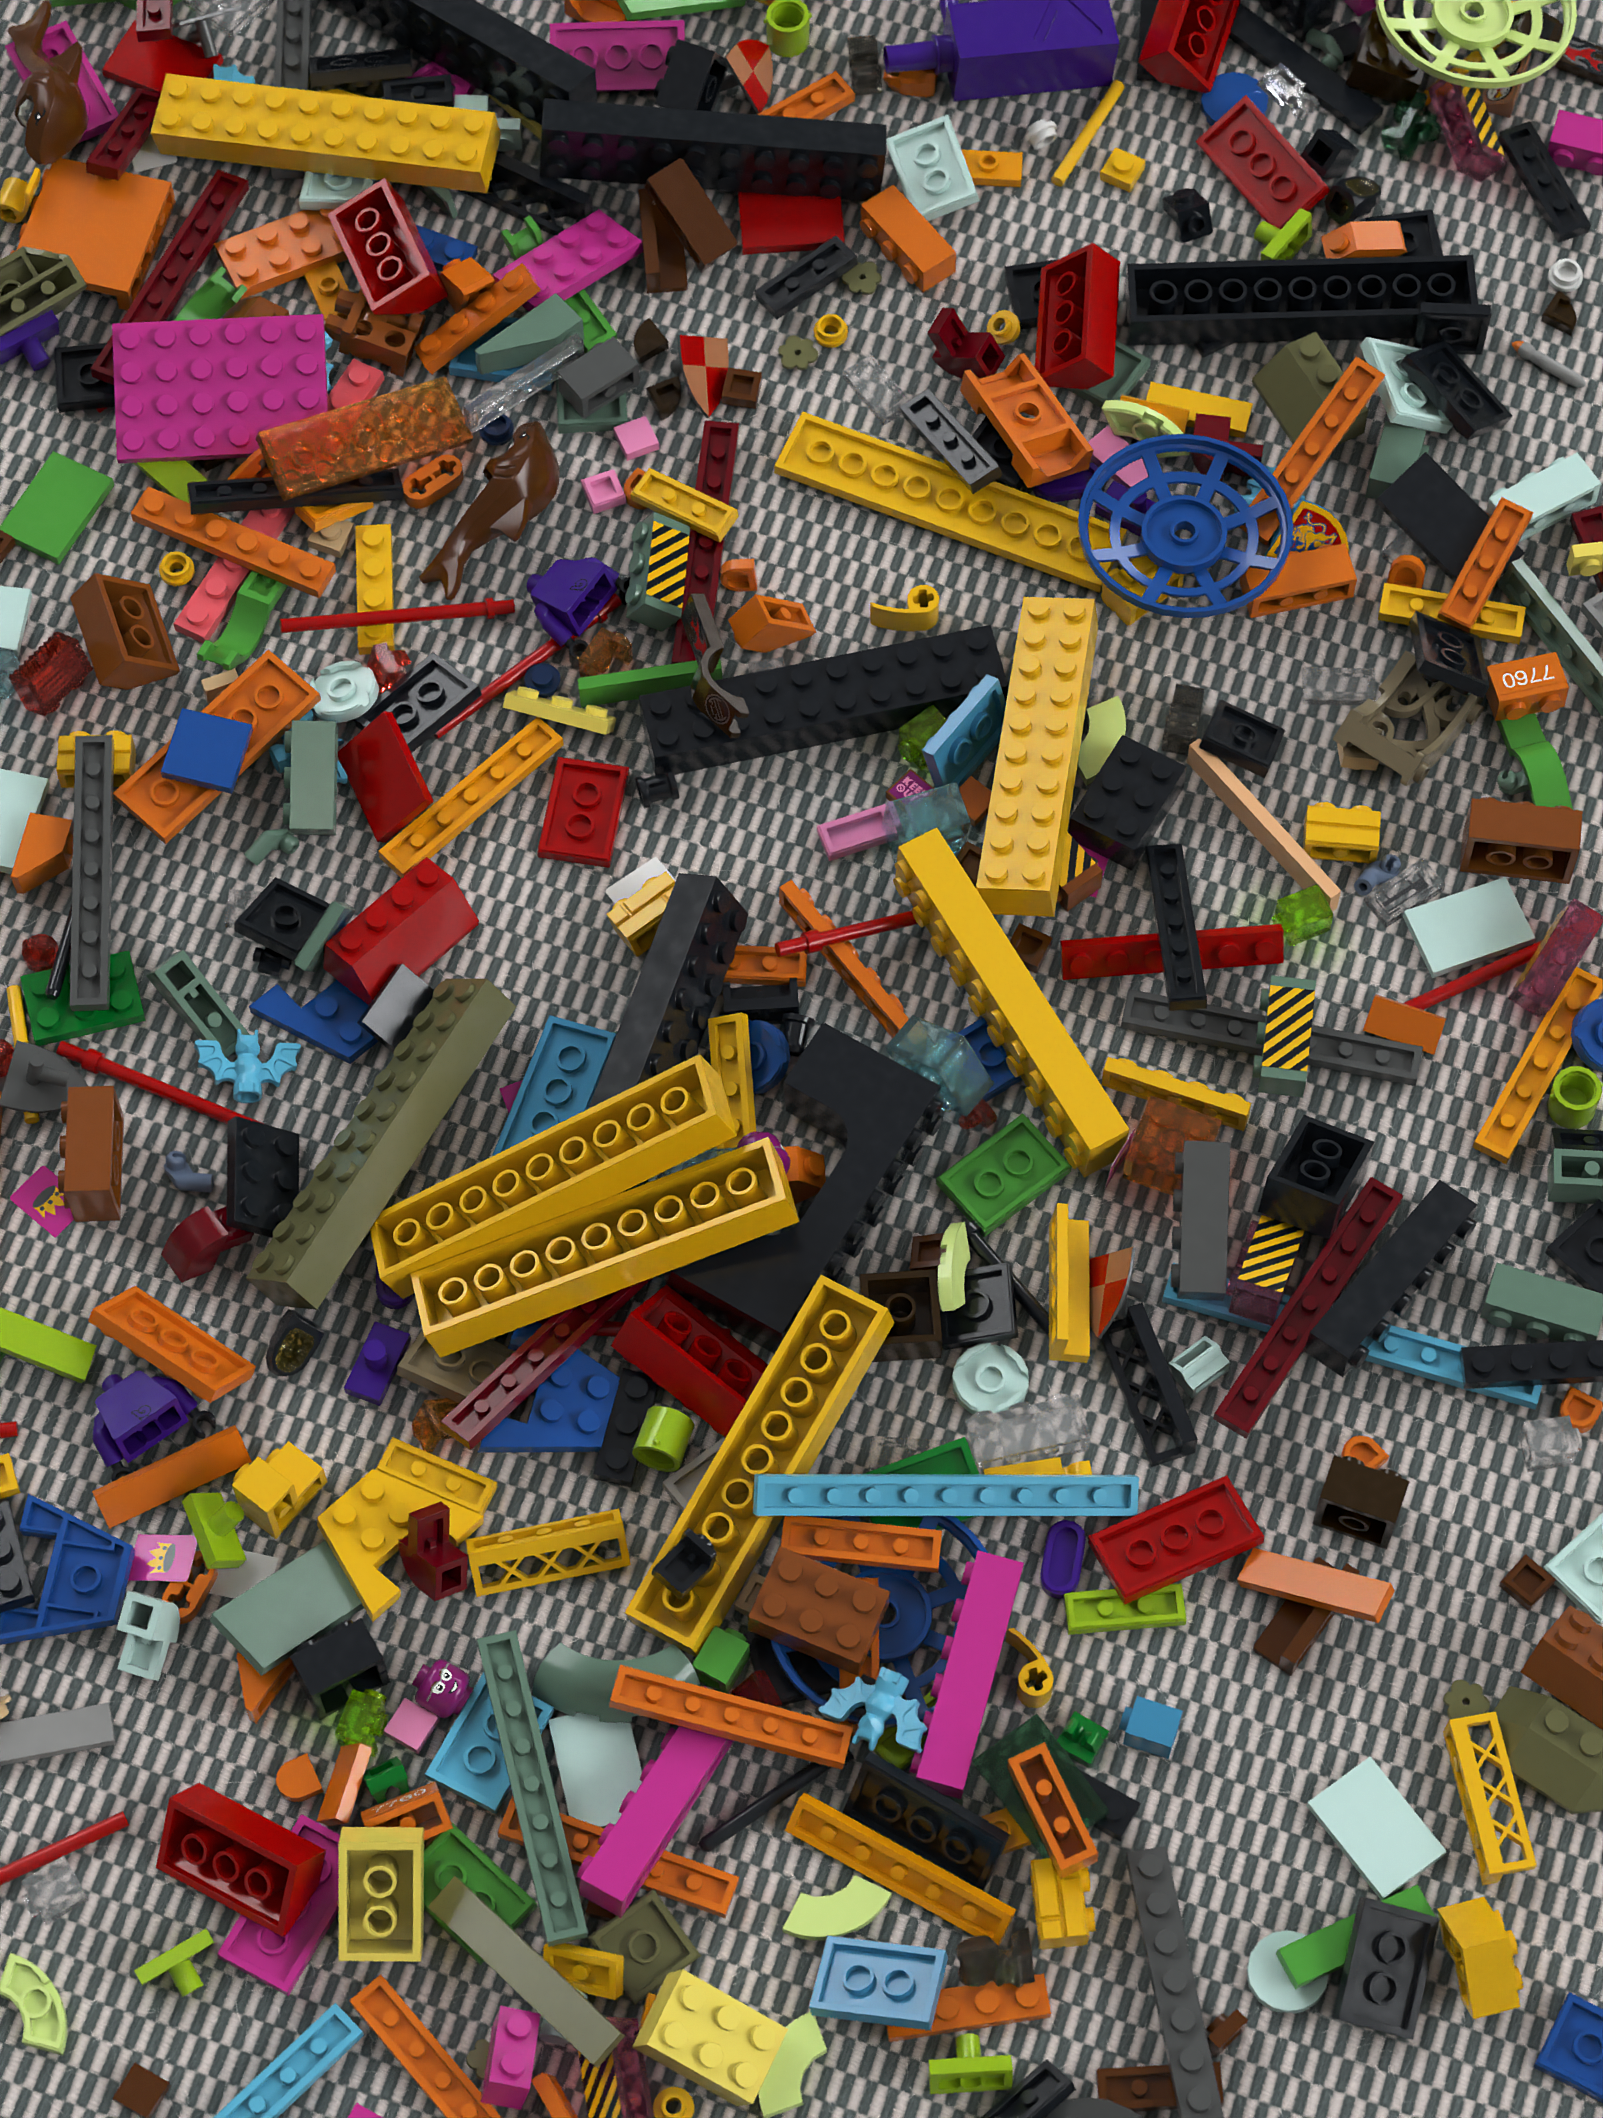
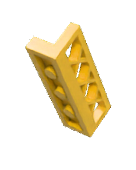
M1057 1203L1049 1223V1360L1087 1363L1090 1357L1089 1221L1068 1219V1204Z
M619 1508L466 1539L476 1597L631 1566ZM618 1538L621 1556L604 1559L594 1553L602 1541ZM590 1544V1546H589L588 1548H586V1547L583 1546V1545ZM574 1548L583 1554L576 1565L566 1567L556 1561V1558L563 1549ZM534 1555L544 1561V1564L537 1573L527 1575L517 1569L524 1557ZM495 1563L506 1570L498 1581L482 1584L479 1566Z
M1496 1711L1450 1719L1443 1730V1735L1482 1884L1498 1883L1505 1874L1535 1869L1537 1864ZM1488 1724L1492 1741L1486 1750L1471 1741L1468 1731L1469 1727ZM1493 1746L1496 1752V1756L1490 1753ZM1475 1753L1481 1757L1478 1763L1476 1761ZM1485 1760L1498 1767L1501 1771L1502 1780L1497 1788L1481 1779L1479 1769ZM1503 1785L1505 1786L1507 1795L1500 1791ZM1485 1792H1487V1793H1489L1490 1795H1492V1796L1490 1797V1799L1488 1800V1802H1487V1799H1486ZM1495 1798L1511 1809L1513 1817L1507 1827L1491 1818L1489 1807ZM1513 1824H1515L1517 1834L1510 1830ZM1495 1830L1502 1834L1498 1841ZM1505 1837L1521 1846L1524 1860L1503 1863L1499 1846Z

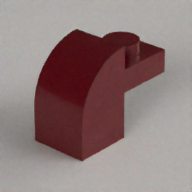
M942 308L927 332L937 348L932 359L944 371L963 379L964 371L971 370L979 379L994 375L1006 357L991 332H968L954 308Z
M1196 413L1194 435L1206 436L1227 442L1247 452L1261 462L1263 445L1228 441L1231 417ZM1191 452L1194 466L1201 474L1206 475L1214 457ZM1227 463L1224 472L1234 473L1239 476H1248L1247 473L1230 463ZM1223 472V474H1222V476H1221V479H1220V481H1222V482H1223L1224 472Z
M206 1206L188 1216L173 1230L166 1241L161 1255L179 1280L185 1282L212 1271L220 1252L251 1241L254 1233L226 1226V1207L212 1212Z
M441 1501L409 1513L408 1536L398 1540L400 1557L406 1573L414 1585L434 1601L467 1589L468 1555L449 1542L450 1508Z

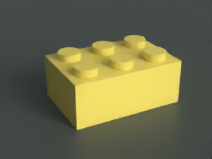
M342 1827L339 1838V1961L421 1962L424 1946V1827Z
M682 1969L667 1974L632 2048L733 2105L743 2106L754 2103L788 2028Z

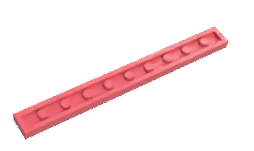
M354 358L327 396L330 454L287 456L283 461L284 468L281 476L320 474L323 472L385 380L383 371ZM295 507L250 510L241 525L277 539L294 515ZM218 557L175 620V631L201 643H204L205 640L209 641L236 601L238 590L252 570Z

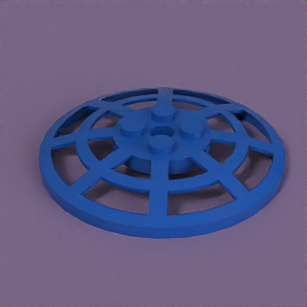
M1174 434L1147 438L1126 446L1110 456L1095 471L1087 483L1080 501L1078 533L1085 559L1095 575L1108 589L1123 600L1143 610L1163 616L1204 618L1228 613L1245 606L1262 595L1275 582L1285 566L1291 549L1293 521L1291 508L1285 492L1272 473L1257 459L1227 442L1206 436ZM1192 452L1214 457L1206 475L1187 471L1163 473L1156 454ZM1143 460L1148 478L1132 486L1122 495L1119 501L1100 490L1105 482L1117 471L1134 461ZM1227 463L1240 468L1251 476L1265 490L1269 498L1250 507L1236 490L1220 481ZM1184 483L1201 487L1196 497L1190 495L1172 496L1168 485ZM1151 489L1154 490L1158 502L1151 506L1146 514L1129 507L1139 496ZM1214 492L1226 498L1238 512L1223 517L1220 511L1209 503ZM1093 502L1112 513L1109 527L1111 548L1093 550L1091 548L1088 522ZM1276 510L1281 532L1277 558L1257 555L1259 532L1256 519ZM1122 519L1141 528V543L1122 546L1120 540ZM1245 525L1248 537L1246 551L1226 547L1227 531ZM1188 530L1193 534V537L1181 539L1175 535V532ZM1147 556L1154 564L1159 566L1153 580L1138 571L1129 559ZM1219 559L1239 564L1229 575L1217 582L1213 581L1207 570ZM1118 561L1131 578L1147 587L1143 596L1140 597L1125 589L1113 580L1099 563ZM1249 567L1270 571L1265 580L1241 597L1227 602L1220 592L1237 582L1247 572ZM1173 573L1193 574L1200 587L1179 588L1168 586L1167 583ZM1161 594L1183 598L1206 596L1212 606L1184 608L1163 605L1156 601Z
M814 1516L860 1522L859 1516ZM919 1516L923 1518L919 1528L935 1530L937 1525H939L957 1538L974 1559L978 1550L988 1553L976 1535L955 1516ZM941 1556L939 1558L938 1572L945 1580L947 1586L927 1593L923 1585L913 1577L916 1571L858 1565L860 1574L856 1575V1578H878L879 1587L890 1591L888 1606L895 1611L896 1617L891 1623L880 1624L879 1663H893L895 1671L909 1680L903 1694L907 1700L917 1699L919 1701L918 1718L923 1722L925 1712L930 1711L934 1713L935 1706L927 1708L920 1688L934 1681L936 1673L942 1674L946 1669L948 1660L940 1658L933 1667L920 1676L915 1677L908 1657L915 1653L922 1644L942 1652L946 1636L930 1629L932 1609L953 1602L955 1606L957 1598L965 1599L968 1586L961 1584L955 1572ZM821 1562L822 1564H825L832 1568H834L838 1564L837 1562ZM955 1622L954 1632H953L952 1637L955 1636V1632H956V1628H957V1624H958V1623H956V1622ZM770 1640L781 1669L794 1687L817 1707L824 1706L828 1700L821 1697L805 1683L791 1664L787 1653L797 1650ZM869 1650V1652H868V1654H867L868 1657H871V1651H870V1650ZM816 1659L823 1670L840 1682L838 1667ZM849 1715L846 1721L858 1724L860 1719ZM892 1717L887 1720L885 1728L897 1727L896 1718Z

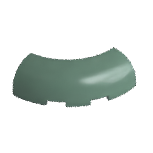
M560 1642L540 1664L534 1677L533 1695L553 1706L554 1709L571 1716H575L576 1712L599 1716V1722L621 1723L632 1722L633 1716L641 1715L609 1707L620 1665L700 1686V1681L688 1658L674 1643L646 1657L630 1660H604L578 1653Z

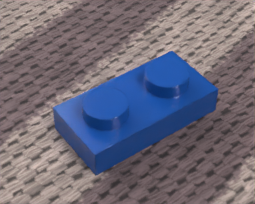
M416 225L437 271H443L442 268L454 259L459 258L461 261L472 257L474 260L478 255L476 245Z

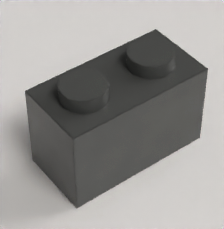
M614 336L604 343H597L588 353L577 360L567 362L561 370L557 371L559 392L583 419L640 384L639 364Z

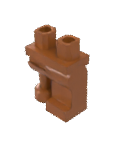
M361 288L359 293L341 289L335 302L334 311L348 315V317L345 319L330 313L325 322V332L333 340L340 342L339 352L346 355L351 353L361 359H372L391 367L390 373L404 377L414 353L415 341L419 340L423 331L426 315L421 313L411 314L410 317L405 314L375 315L371 311Z

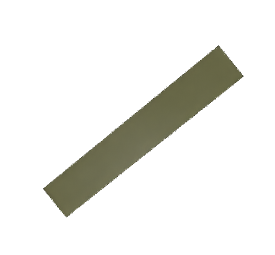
M454 1876L428 1906L431 1911L595 2067L598 2068L625 2037L616 2026L458 1877Z

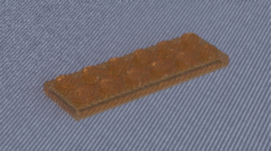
M446 376L267 429L258 432L255 439L283 501L470 444L473 436Z

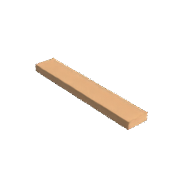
M1199 738L1191 743L1187 758L1189 766L1326 915L1336 910L1341 893L1339 887L1218 756L1199 748L1202 739Z

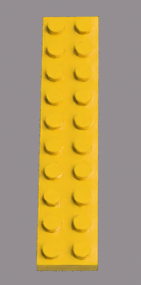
M803 411L774 465V473L1093 591L1100 593L1102 590L1103 582L1095 575L1085 559L1079 541L1078 511L995 481L973 494L946 463ZM1089 516L1088 532L1092 550L1111 548L1109 538L1110 523ZM1120 527V540L1123 545L1127 536V529ZM1115 561L1102 562L1099 565L1108 573L1111 571Z

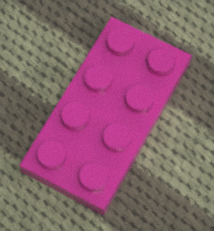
M684 20L549 23L550 44L596 70V92L655 91L657 82L660 78L664 79L668 67L665 64L669 48L675 46L677 39L685 41Z
M67 21L47 28L42 50L48 58L60 55L77 42ZM12 42L5 45L6 53L21 81L24 83L26 78L32 73L21 62L16 53L15 44ZM83 50L78 86L86 104L88 123L78 143L107 132L119 115Z
M598 209L492 274L495 280L494 284L501 280L508 272L523 263L530 270L541 291L521 305L530 312L555 293L564 301L644 252L643 243L639 238Z
M302 1814L291 1831L326 1849L318 1888L287 1935L282 1937L249 1918L240 1915L217 1953L219 1959L287 1996L292 1992L339 1912L340 1835Z

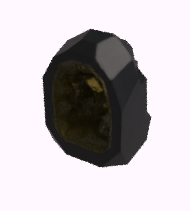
M1353 176L1341 179L1332 185L1324 201L1327 215L1338 224H1346L1355 221L1358 217L1369 214L1379 204L1382 192L1381 187L1366 177Z
M288 1309L269 1341L270 1345L265 1357L267 1368L277 1376H291L304 1369L325 1334L321 1327L295 1310Z

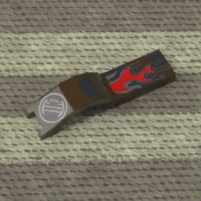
M1530 11L1515 15L1510 29L1530 35L1532 27ZM1542 12L1543 26L1539 38L1559 43L1563 24L1558 19ZM1572 36L1566 52L1555 64V67L1603 86V47Z
M691 593L681 616V621L698 664L697 671L690 685L692 699L698 709L730 738H739L741 732L734 717L736 715L738 718H748L749 711L744 698L726 692L711 678L710 673L715 671L724 645L704 593Z

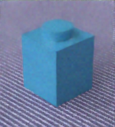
M1137 1696L1133 1708L1125 1707L1119 1729L1125 1731L1123 1744L1169 1759L1183 1711Z

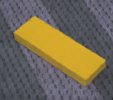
M1150 382L1146 400L1190 409L1188 427H1195L1196 413L1231 417L1229 435L1245 439L1253 403L1156 382Z
M652 468L646 471L630 493L632 501L661 515L690 526V529L719 543L739 517L737 509Z
M392 1437L375 1469L481 1515H484L498 1488V1484L494 1480Z

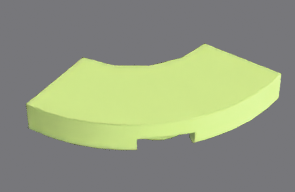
M1105 400L1102 411L1114 435L1129 436L1141 441L1162 435L1184 434L1171 420L1143 405L1120 400ZM1165 452L1156 455L1158 458L1187 456L1190 455V452Z
M1119 696L1086 709L1089 731L1080 745L1077 771L1086 786L1094 781L1121 736H1125L1126 717Z
M965 1222L949 1225L941 1241V1249H946V1252H942L940 1264L938 1265V1295L942 1311L956 1310L965 1304V1271L971 1259Z
M856 1875L845 1888L833 1895L815 1897L800 1893L782 1928L783 1933L806 1940H826L827 1935L839 1937L855 1930L858 1931L872 1922L889 1902L892 1893Z
M10 1953L0 1980V1996L13 2002L21 2013L24 2024L22 2043L26 2046L63 2055L67 2039V2019L58 1991L40 1968L29 1960Z
M811 2012L802 2015L786 2026L788 2031L759 2090V2102L763 2118H769L802 2106L800 2087L803 2075L814 2060L827 2053L816 2018L811 2015Z

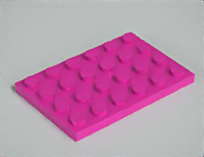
M323 314L112 324L116 449L119 464L248 458L261 447H272L281 456L330 454Z

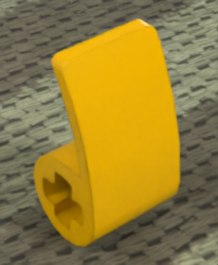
M35 167L29 183L15 177L5 179L0 190L1 220L9 223H19L26 216L40 183L41 171L39 168Z
M918 585L910 590L907 598V609L891 608L873 602L870 603V622L872 625L896 631H925L933 628L938 622L939 595L933 587L928 585Z
M1014 1628L1007 1629L1005 1641L1017 1649L1030 1662L1022 1667L1018 1675L1016 1690L1018 1699L1027 1707H1042L1051 1698L1054 1681L1053 1673L1044 1657L1025 1636ZM1035 1680L1036 1685L1042 1682V1689L1036 1691L1034 1686L1028 1688V1682Z

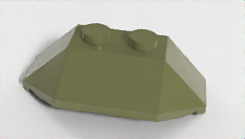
M23 246L0 260V336L50 310L55 315L59 314L87 287L69 255Z
M1510 1686L1493 1712L1496 1711L1513 1776L1571 1814L1603 1811V1730L1551 1696Z

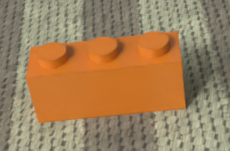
M894 184L861 204V221L859 224L862 232L869 239L873 238L879 244L883 255L889 261H894L901 268L903 276L910 284L914 283L924 293L956 272V251Z
M1326 544L1314 550L1289 552L1285 566L1275 582L1262 595L1246 604L1250 618L1353 598L1357 577L1346 544ZM1249 567L1239 581L1243 595L1265 580L1270 571Z
M1045 1742L1008 1759V1771L1060 1879L1098 1861V1851Z

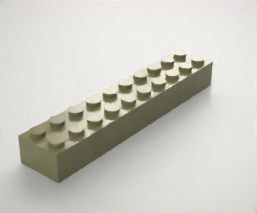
M445 979L437 985L433 991L432 1000L426 1009L416 1016L413 1022L414 1027L406 1039L396 1046L393 1053L394 1057L386 1069L376 1076L374 1087L366 1099L356 1106L354 1117L346 1129L336 1136L334 1147L326 1159L316 1166L313 1173L314 1177L306 1189L301 1191L294 1199V1207L286 1219L281 1221L274 1229L273 1238L266 1249L254 1259L252 1263L253 1268L246 1279L275 1305L315 1310L319 1308L502 1030L516 1006L488 979Z

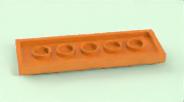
M268 649L201 712L252 724L253 732L238 775L239 777L285 734V731L292 727V720H300L321 700L319 692ZM171 740L113 792L114 799L165 844L222 793V791L162 777L161 769Z

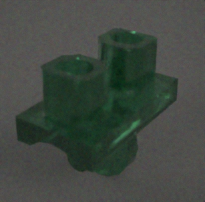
M1417 92L1412 102L1398 100L1393 116L1395 123L1400 125H1385L1381 132L1384 148L1397 150L1400 161L1410 162L1419 144L1424 145L1426 141L1434 142L1439 139L1442 133V127L1437 122L1438 116L1430 112L1425 105L1427 100L1426 93Z

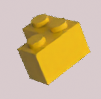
M288 1441L281 1450L279 1448L273 1450L265 1461L257 1456L251 1464H244L235 1474L232 1488L238 1504L244 1511V1515L274 1539H277L327 1483L324 1468Z
M1485 1897L1438 1908L1442 1942L1455 1963L1460 1998L1471 2017L1477 2019L1519 2008L1518 1990L1523 1989V1981L1520 1971L1513 1961V1955L1518 1954V1947L1513 1932L1505 1930L1499 1910L1493 1911Z

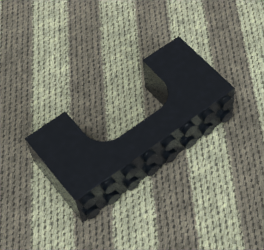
M824 1022L784 1081L786 1112L832 1136L844 1147L845 1152L800 1222L790 1230L776 1235L758 1237L664 1273L665 1284L703 1314L773 1354L777 1351L820 1275L839 1284L841 1283L846 1269L843 1268L850 1256L853 1258L858 1256L865 1244L866 1238L863 1236L869 1226L875 1228L885 1212V1207H883L889 1195L892 1197L897 1195L904 1183L905 1177L902 1176L908 1165L914 1167L917 1164L924 1150L922 1146L928 1134L934 1136L943 1121V1116H941L943 1102L941 1101L940 1085Z

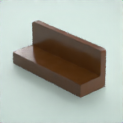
M682 158L647 179L644 186L701 273L713 266L716 259L737 246L738 242Z
M645 188L638 189L647 294L686 291L688 289L684 246L657 205L653 204V199Z
M1320 1557L1315 1558V1560L1312 1562L1319 1565L1335 1568L1334 1566L1327 1563ZM1348 1563L1342 1569L1346 1572L1360 1574V1571ZM1286 1599L1255 1642L1253 1651L1292 1676L1336 1612Z

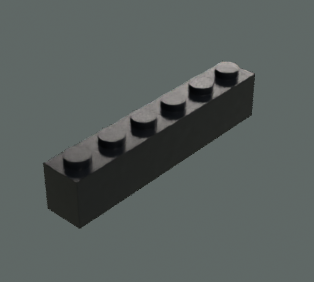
M1439 1180L1310 1331L1305 1352L1341 1377H1344L1352 1366L1358 1369L1369 1354L1370 1350L1368 1347L1374 1340L1378 1343L1383 1340L1391 1327V1319L1395 1315L1401 1317L1407 1311L1413 1300L1412 1294L1417 1289L1423 1291L1428 1286L1434 1276L1433 1269L1438 1264L1444 1266L1456 1249L1455 1243L1460 1238L1465 1241L1473 1232L1477 1224L1473 1218L1478 1204Z

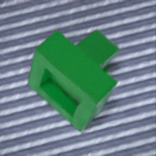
M1074 1711L1056 1741L1054 1749L1090 1768L1106 1741L1109 1730Z
M397 1756L365 1771L364 1783L370 1794L379 1804L387 1801L385 1793L387 1788L391 1786L398 1788L401 1795L409 1792L408 1776Z

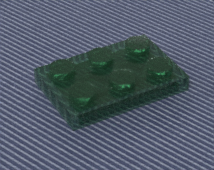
M1035 1714L973 1759L972 1764L1043 1859L1050 1856L1008 1771V1759L1045 1742L1087 1830L1107 1816L1109 1809L1039 1715Z

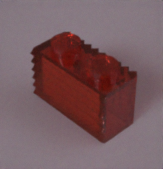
M58 631L54 632L53 636L48 637V641L43 642V646H39L37 651H33V655L29 656L28 660L24 661V664L19 665V669L14 670V674L9 675L13 687L27 710L44 717L56 711L60 706V701L72 690L81 687L84 683V678L93 671L94 668L90 665L91 663L88 661V657L85 655V652L82 650L83 647L79 645L80 642L77 639Z

